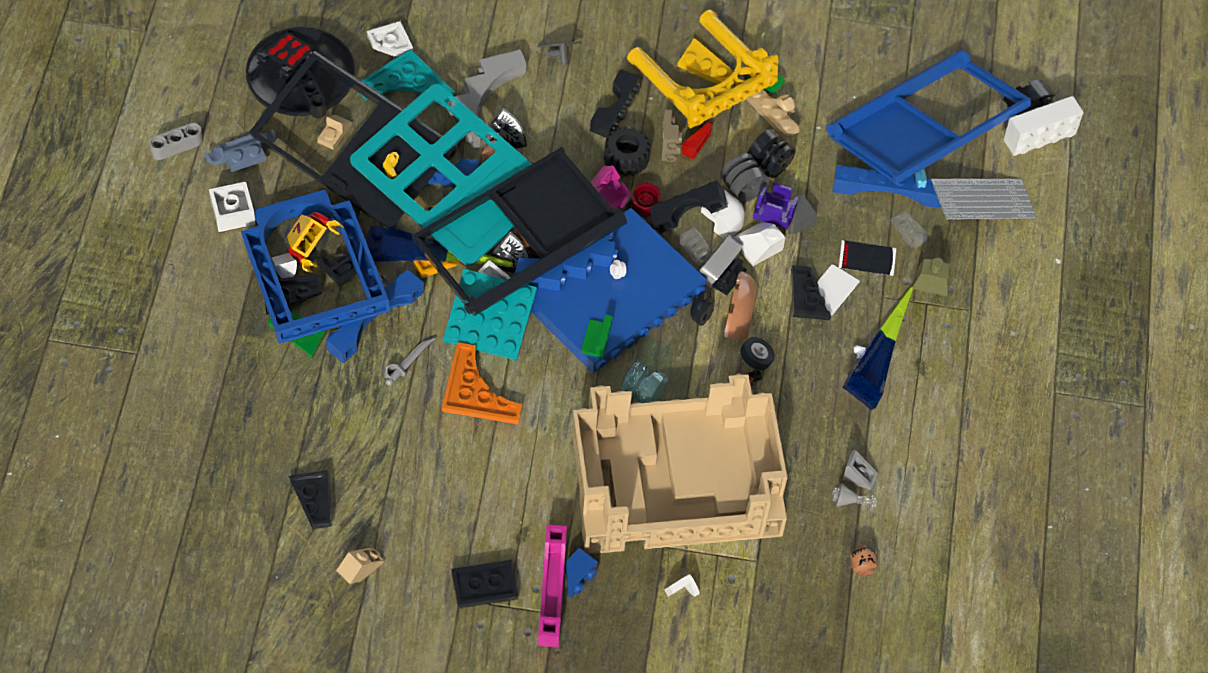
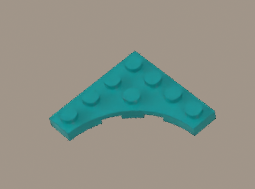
M411 49L361 80L380 94L391 91H409L422 94L433 84H440L454 97L456 96V93ZM358 93L365 101L368 100L366 97Z

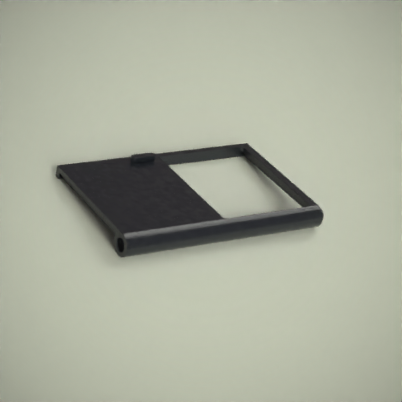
M318 51L310 52L304 64L249 131L250 136L346 201L350 200L353 206L390 231L395 229L394 226L404 215L405 212L350 163L351 155L404 109ZM318 66L378 105L324 175H319L259 134L308 70H315ZM415 118L408 124L410 128L430 145L436 143L443 136L418 118ZM396 135L368 160L387 176L383 163L388 154L396 152L399 155V159L394 169L398 176L420 157V154L400 136ZM454 145L443 155L448 161L456 154L458 145ZM433 166L428 168L404 192L415 200L438 170Z
M560 147L412 235V239L462 301L466 312L469 315L476 316L626 225L627 219L619 208L613 209L565 154V149ZM492 200L541 260L475 299L473 296L468 297L423 239L485 202Z

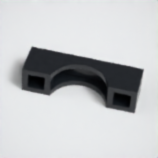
M620 69L613 81L612 93L618 98V101L610 107L597 108L590 120V132L605 138L608 135L610 136L611 131L616 132V129L619 128L620 120L623 121L626 116L627 108L632 106L635 94L638 95L641 90L640 76Z
M716 180L699 188L691 189L689 192L676 195L666 201L658 202L650 207L653 226L660 233H664L678 227L682 215L691 208L703 207L711 214L727 208L728 204L724 188Z

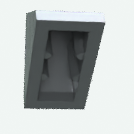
M800 194L789 234L798 233L814 226L816 223L817 214L804 195Z

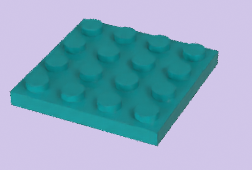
M463 269L459 285L468 297L473 296L476 299L503 283L506 279ZM525 285L476 316L469 315L466 312L464 304L456 295L442 341L455 346L457 342L476 345V351L517 361L537 293V287Z

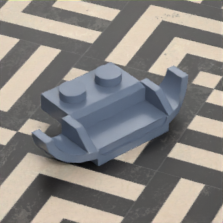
M271 130L269 133H259L272 143L276 141L277 136L274 130ZM248 135L217 145L211 152H205L204 155L208 163L212 165L227 162L231 172L266 161V155L263 150L268 147Z

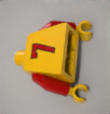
M318 212L308 216L301 215L287 236L290 255L300 264L302 263L303 270L313 273L310 270V266L317 267V263L306 260V258L327 229L326 227L338 235L340 233L335 231L337 226L343 228L342 224L336 220L331 221L330 218Z

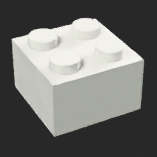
M246 182L209 189L211 205L219 232L256 224L254 209Z

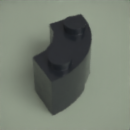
M1044 80L1029 81V85L1023 88L1021 86L1015 88L1031 100V106L1016 115L1051 103L1055 94ZM1007 97L1003 98L1008 107L1016 104Z

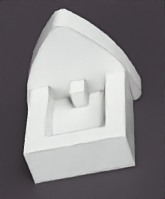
M290 253L271 258L273 266L281 278L294 277L297 261L293 259Z
M690 574L664 589L668 596L683 587L694 597L700 594Z

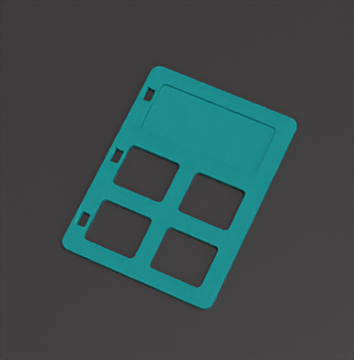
M440 84L430 86L350 157V163L423 229L532 165L530 161ZM450 99L456 105L451 108L446 101ZM434 101H438L460 121L436 143L430 145L410 128L408 124ZM469 132H474L495 153L473 173L466 176L443 155ZM490 134L497 141L492 143L486 137H488V135ZM398 135L420 154V157L395 179L391 180L368 159L389 140ZM433 166L455 184L456 188L430 211H426L408 196L404 190L428 168ZM489 200L431 234V236L464 265L472 266L515 227L495 203Z

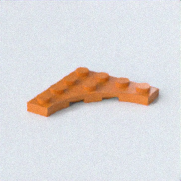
M457 342L442 404V412L519 425L522 404L512 402L501 396L498 397L490 391V388L482 377L480 378L475 360L476 345Z

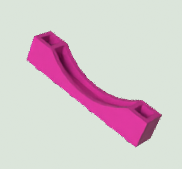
M546 526L538 646H559L567 526Z

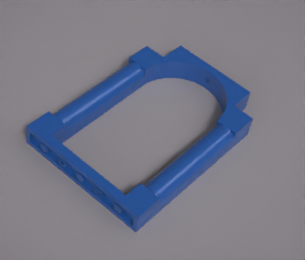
M322 190L254 210L257 227L243 230L241 235L279 344L390 311L389 299L350 200L331 205L326 190ZM318 212L330 218L331 221L336 220L343 225V228L341 226L336 228L343 237L365 294V300L293 321L266 243L272 230L283 221L296 216Z

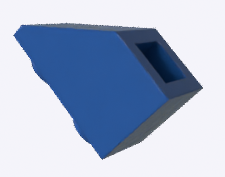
M580 548L566 561L565 571L569 598H572L575 594H580L585 587L584 584L588 580H593L598 573V562Z

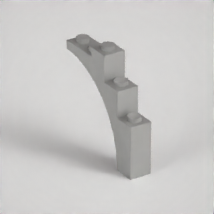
M521 50L479 60L478 75L465 78V86L462 87L463 94L455 97L479 117L484 102L492 92L509 80L526 74V61ZM449 99V106L452 108L456 104ZM448 111L449 116H453L455 123L460 121ZM469 132L466 135L468 143L471 142L473 149L479 148L480 137L474 132Z

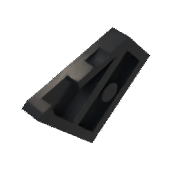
M349 253L333 255L334 258L322 260V257L317 258V264L338 286L357 275Z

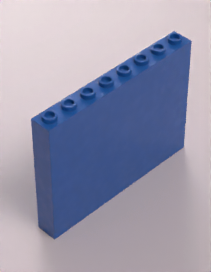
M632 208L624 212L627 224L612 232L614 233L613 242H615V249L618 250L617 260L624 262L626 265L625 276L620 279H614L609 267L592 265L591 273L587 272L586 280L566 276L565 285L561 284L560 291L537 288L531 313L592 373L604 368L608 361L612 358L616 359L623 350L631 348L638 339L646 337L650 330L661 326L665 319L673 317L680 308L688 306L692 299L697 296L700 297L706 291L707 279ZM605 315L613 316L612 328L604 357L600 358L582 354L581 348L589 321L603 322Z

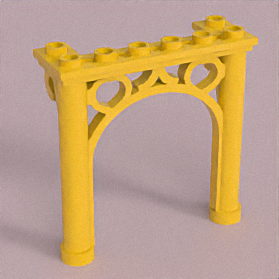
M713 10L705 11L701 15L699 22L734 56L737 63L732 75L722 83L703 89L683 87L675 83L640 47L631 50L627 56V60L633 66H636L687 118L690 129L711 117H715L733 105L744 101L746 98L759 93L761 90L774 85L778 78V56H768L763 48L751 51L718 19L717 14ZM741 61H742L747 67H741ZM739 75L751 76L747 80H740L738 77Z

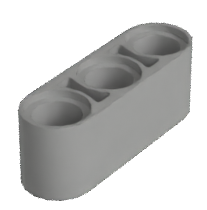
M190 123L154 136L150 140L152 156L157 160H162L198 147L203 142L201 127L197 123Z
M728 235L698 272L712 285L741 251L743 246Z

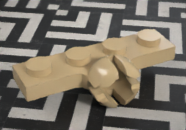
M761 90L759 93L746 98L783 139L799 133V126L789 117V115L795 112V103L792 98H789V95L783 94L773 99L764 90Z

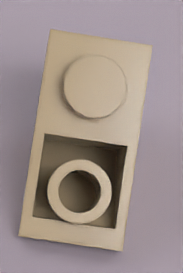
M373 548L348 552L336 571L349 584L357 583L364 580L382 565L385 560Z

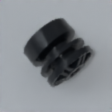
M772 129L761 133L748 150V154H752L755 161L770 178L780 175L790 165L796 153V149L789 145L788 142L782 141V137Z

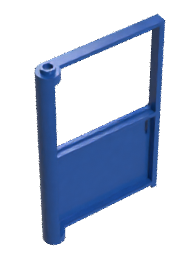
M960 49L826 126V130L832 140L892 182L898 184L1030 107L1031 100L971 62L970 54ZM961 68L1016 104L958 136L904 99L952 71Z

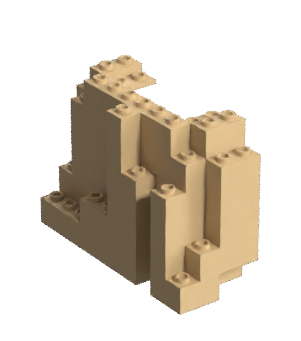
M748 374L729 376L728 383L718 382L710 384L708 398L694 397L686 400L673 399L671 401H653L651 403L635 402L631 404V391L611 393L610 386L599 385L590 388L589 409L579 408L578 410H573L572 436L580 487L582 540L584 552L587 554L624 551L625 542L643 540L644 549L783 536L787 519L783 500L787 473L772 393L752 395Z

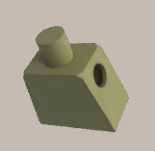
M934 258L933 260L924 259L915 273L913 289L947 296L951 280L950 264L943 262L941 258Z

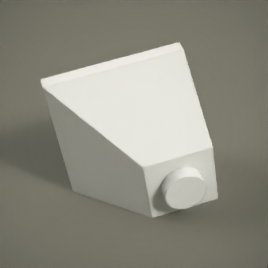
M761 222L732 237L743 246L741 253L752 266L782 251L785 242V236L776 225Z

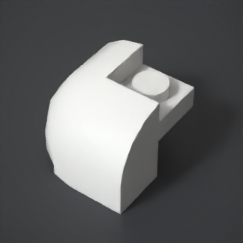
M726 190L727 208L712 214L707 209L701 208V213L715 223L714 232L723 239L728 235L734 237L743 227L745 211L741 202Z

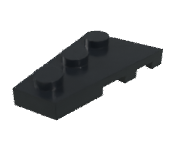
M792 265L793 317L830 320L832 316L830 311H827L825 299L819 292V285L811 267Z
M320 274L278 279L288 307L322 294ZM265 304L266 315H268L269 312H268L267 307H266V304Z
M328 470L288 476L312 529L332 527Z

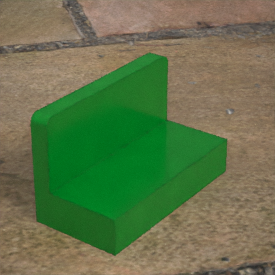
M605 315L603 322L589 321L581 348L582 354L600 358L604 357L612 328L613 316Z

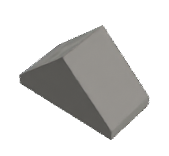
M853 450L847 463L843 480L870 490L873 488L878 473L856 450Z

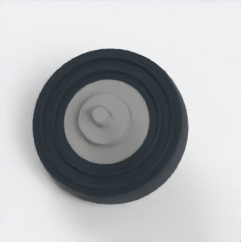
M758 337L747 339L740 350L746 364L757 370L768 368L775 357L772 347L765 340Z

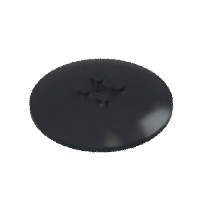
M309 27L288 28L267 36L252 50L246 64L248 87L252 95L267 108L292 79L296 70L305 62L303 61L287 80L279 78L281 75L279 70L284 66L271 58L268 59L263 67L257 64V55L267 50L285 32H289L315 48V51H318L355 76L354 59L347 46L334 35ZM318 66L315 70L310 69L325 97L326 110L337 105L350 91L351 87ZM297 86L276 111L277 113L290 116L311 115Z

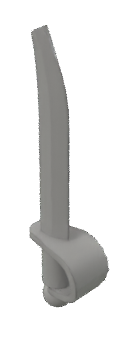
M436 338L427 339L417 345L399 366L389 364L384 372V377L387 379L386 384L391 386L400 375L405 377L406 373L404 371ZM393 370L394 372L389 376L387 371Z

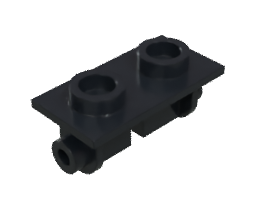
M741 258L734 259L711 287L727 296L737 284L739 271L744 273L747 271L743 267V260Z

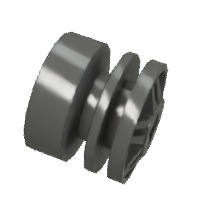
M748 153L741 154L730 160L720 173V177L727 187L730 188L731 193L741 203L755 199L759 196L763 186L767 187L769 185L768 177L759 168L752 154Z

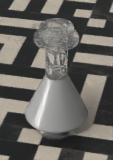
M840 484L839 487L834 486L831 502H835L836 507L858 503L867 505L868 510H871V508L875 509L877 497H874L873 494H871L870 498L856 495L845 485Z

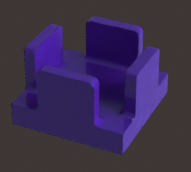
M778 183L774 184L772 193L766 192L767 187L763 186L752 218L788 229L799 197L795 196L794 200H791L792 188Z

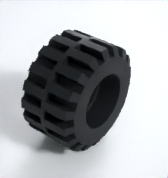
M619 127L616 129V132L611 131L610 136L606 137L604 146L605 165L614 166L618 174H623L625 177L627 175L635 176V173L640 174L642 170L646 169L650 156V141L647 139V135L642 134V131L639 129L635 130L634 127H631V129L627 127L620 129ZM621 150H631L634 153L626 154L622 153Z

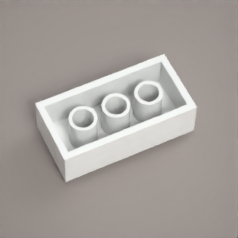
M1071 96L1014 116L1009 119L1003 140L1015 156L1025 154L1035 148H1041L1051 142L1055 143L1065 137H1072L1077 133L1083 110L1074 97Z

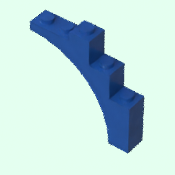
M614 233L607 235L527 285L560 291L561 284L565 285L566 276L586 280L587 272L591 273L592 265L610 268L612 262L617 260L618 250L615 249V242H613ZM519 258L515 275L541 259Z

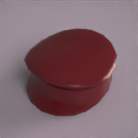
M649 182L638 184L632 193V209L642 217L651 216L650 207L661 202L659 188Z

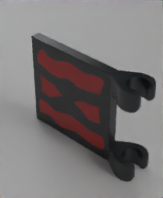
M285 32L267 50L257 55V64L263 67L268 59L271 58L284 66L279 70V73H281L279 78L287 80L291 73L305 61L307 55L315 51V48L289 32Z

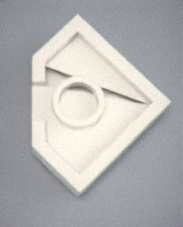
M400 21L367 31V37L375 50L395 57L402 55L410 49L413 51V46Z

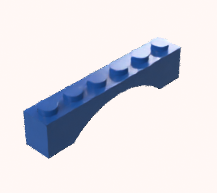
M843 165L836 166L832 192L848 195L866 191L892 192L909 197L923 206L942 208L932 180L927 178V186L919 188L917 187L915 176H910L895 184L876 170Z
M408 269L404 273L397 275L390 285L384 287L389 299L390 309L412 304L424 293V282ZM378 315L342 325L336 332H332L327 337V350L342 363H345L357 352L361 334L366 326Z

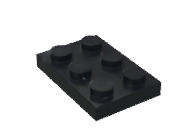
M512 560L451 569L458 609L518 600Z

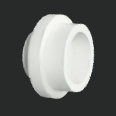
M614 260L610 266V273L614 279H620L626 274V265L620 260Z

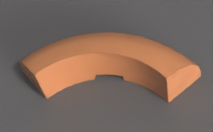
M739 271L736 281L737 285L735 286L731 304H734V308L730 307L723 337L741 340L748 337L758 295V286L749 274Z

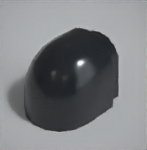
M703 298L695 300L690 308L692 320L698 325L703 326L714 311L712 303Z

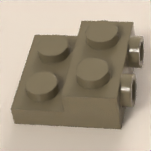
M664 110L661 161L676 162V155H680L682 133H679V125H675L672 110Z

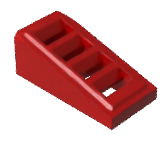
M708 122L682 144L681 153L693 160L696 158L711 136L712 123Z

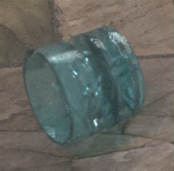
M637 361L626 374L620 391H631V402L636 400L637 397V402L640 403L659 401L667 386L668 375L658 370H655L650 375L651 367L649 365L644 366L643 362Z

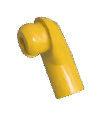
M396 152L388 154L383 163V168L391 180L397 177L394 168L398 162L399 155Z

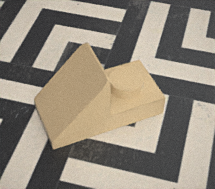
M338 115L326 117L327 126L317 138L318 143L333 150L352 125L351 121Z

